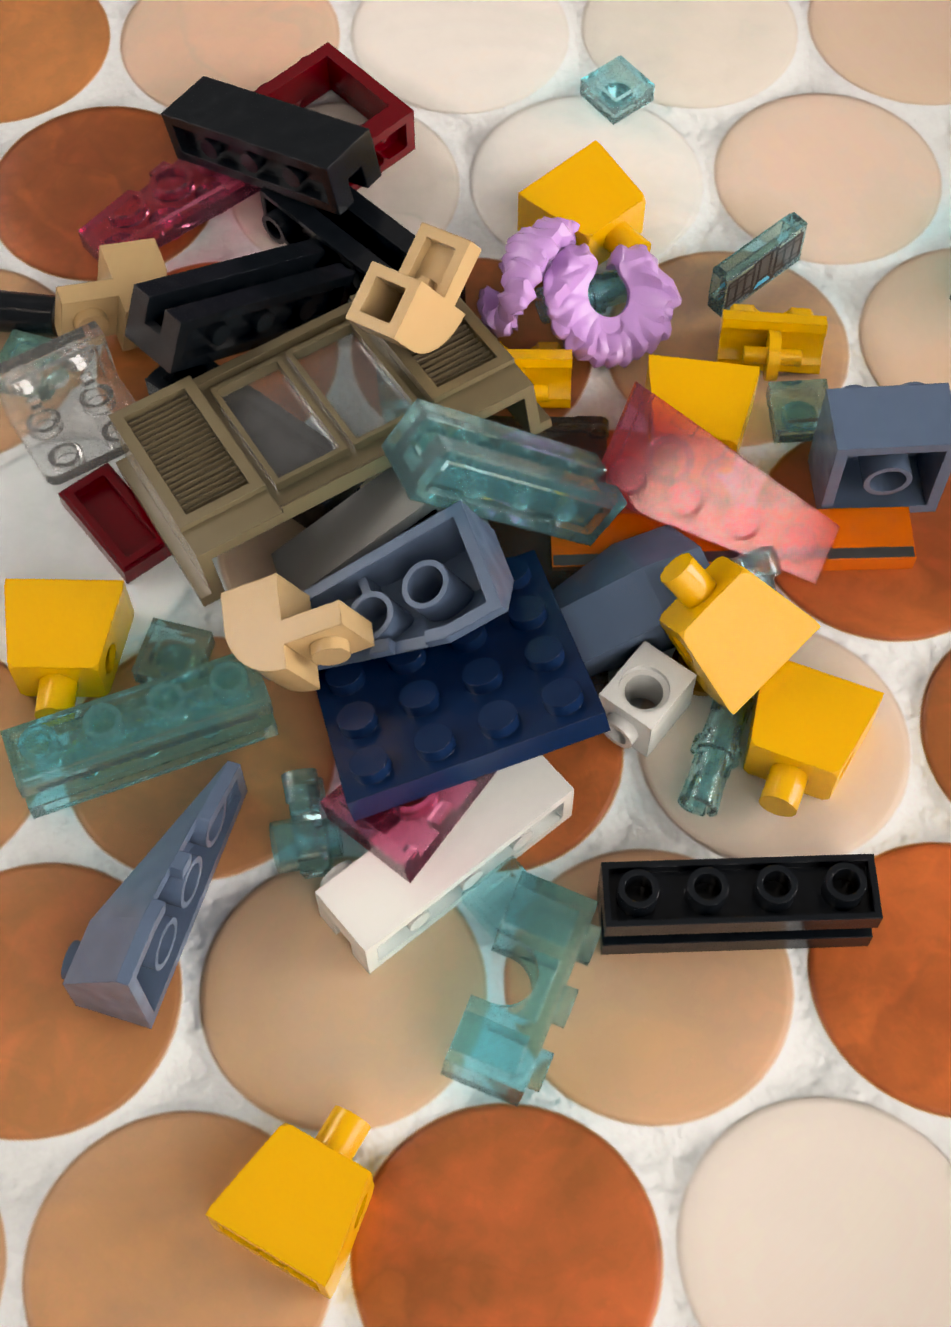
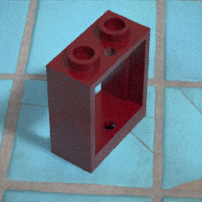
M329 42L311 54L302 57L296 64L269 82L262 84L254 91L304 108L329 90H333L368 119V121L360 126L370 130L381 173L415 149L414 110ZM349 182V186L355 190L362 187Z

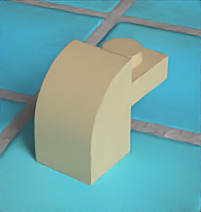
M422 222L399 271L374 261L371 262L345 319L365 332L414 353L426 354L438 349L453 335L465 316V313L455 307L482 249L468 239Z
M155 238L99 245L97 281L56 287L54 327L60 343L93 340L99 337L117 335L122 351L138 347L125 336L134 284L167 276L166 265Z
M277 573L221 593L224 633L231 652L241 663L285 689L297 692L319 690L318 665L331 666L341 664L347 661L351 654L375 646L372 622L340 600L311 609L310 596Z

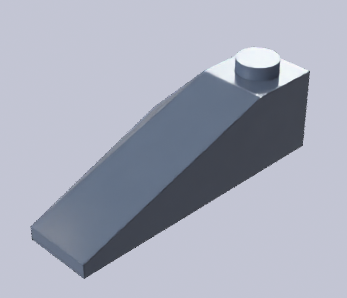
M459 500L304 590L303 592L310 596L311 609L340 600L372 622L375 646L351 654V657L341 664L331 666L318 665V670L452 643L507 612L514 579L494 529Z
M669 524L612 544L552 590L590 678L622 667L644 640L662 652L675 648L662 628L659 619L661 614L677 597L661 582L660 576L664 568L674 558L684 553H690L704 569L709 566V563L698 544Z
M231 761L225 763L89 921L82 940H74L71 943L62 963L61 977L64 979L63 986L76 1006L152 1029L247 794V787L240 764Z

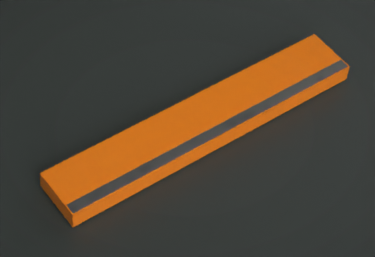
M909 507L550 515L549 519L552 577H570L612 544L667 524L698 544L709 565L716 558L724 556L750 572L913 569L917 558Z

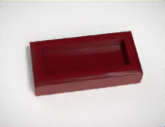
M108 462L58 493L64 508L127 584L171 556V553L132 490Z

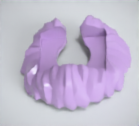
M544 216L542 219H537L532 227H522L520 231L507 239L506 253L501 258L502 262L498 264L503 274L500 283L504 291L500 293L487 285L486 288L480 289L477 302L478 312L481 315L483 324L496 338L508 337L513 334V330L518 331V315H524V309H527L530 302L537 297L534 288L542 282V278L551 267L553 259L566 246L570 244L576 245L575 233L580 227V224L576 221L561 217L549 218Z
M586 243L581 245L570 244L556 255L551 267L546 271L542 279L543 295L545 297L544 304L547 306V315L551 320V330L558 340H562L565 349H572V355L578 361H589L593 368L605 366L610 369L618 365L625 368L633 360H639L646 352L652 354L661 341L669 339L672 331L671 319L673 317V310L681 305L682 298L674 280L658 267V259L648 251L646 245L637 244L628 248L619 244L611 253L606 264V270L617 271L626 287L627 301L624 309L618 315L606 317L593 309L588 298V287L596 273L598 260L590 252L589 246Z

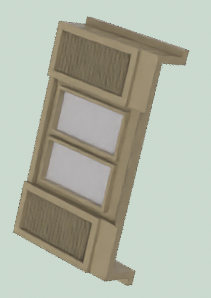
M354 294L349 297L350 302L194 379L189 375L108 415L126 455L125 458L117 461L116 465L204 607L221 599V593L225 592L212 559L505 408L508 409L531 437L552 427L550 416L536 402L534 384L515 364L511 354L460 296L455 307L465 313L462 322L442 346L430 353H414L365 332L345 319L356 296Z

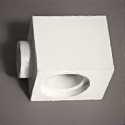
M644 640L599 693V699L605 710L611 730L604 734L616 745L625 749L632 747L645 757H648L691 704L697 675ZM635 698H644L654 703L655 707L639 709L632 706L628 701Z

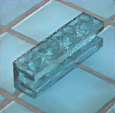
M418 398L381 445L410 500L444 509L461 500L480 518L588 546L595 542L628 504L617 486L598 481L607 469L597 453Z
M233 653L0 731L16 786L22 798L26 799L28 809L34 819L279 735L272 714L274 712L272 702L262 675L241 663Z

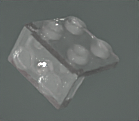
M95 320L0 363L1 405L9 423L49 484L60 485L125 454L108 415L136 402V400L119 378L105 335Z

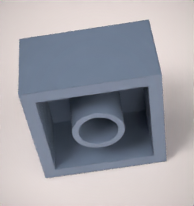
M908 382L894 386L863 387L861 385H848L842 388L826 389L808 455L816 509L909 507L910 513L935 512L951 473V391L949 383L924 384L921 382Z

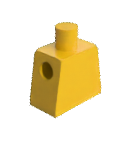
M596 140L518 193V231L522 227H532L537 219H542L544 216L572 219L580 224L579 230L575 233L576 245L586 243L589 246L590 252L598 260V266L610 257L613 250L619 244L628 248L637 244H644L649 252L651 249V243L641 235L646 204L643 193Z
M649 354L644 390L649 461L655 467L674 469L672 483L677 490L688 494L701 493L708 488L710 473L727 475L733 472L752 411L760 375V366Z
M684 553L674 558L664 568L660 576L661 582L677 597L660 616L659 622L689 669L697 675L696 680L709 697L733 715L821 627L815 619L753 573L724 556L716 558L704 569L690 553Z
M6 578L4 594L9 672L20 694L37 696L34 713L36 719L52 725L68 724L73 721L76 697H104L111 691L134 618V609L124 580Z
M788 660L754 696L743 769L748 774L766 780L759 798V804L765 810L775 815L792 817L797 813L803 793L821 800L830 799L870 730L884 693Z
M337 1105L334 1106L315 1138L291 1124H282L211 1204L205 1214L216 1231L331 1299L337 1289L374 1190L372 1173L352 1160L371 1127L356 1114Z

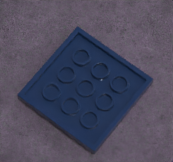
M535 550L505 558L514 579L508 611L452 643L318 670L320 689L316 690L346 804L354 822L611 731L605 710Z

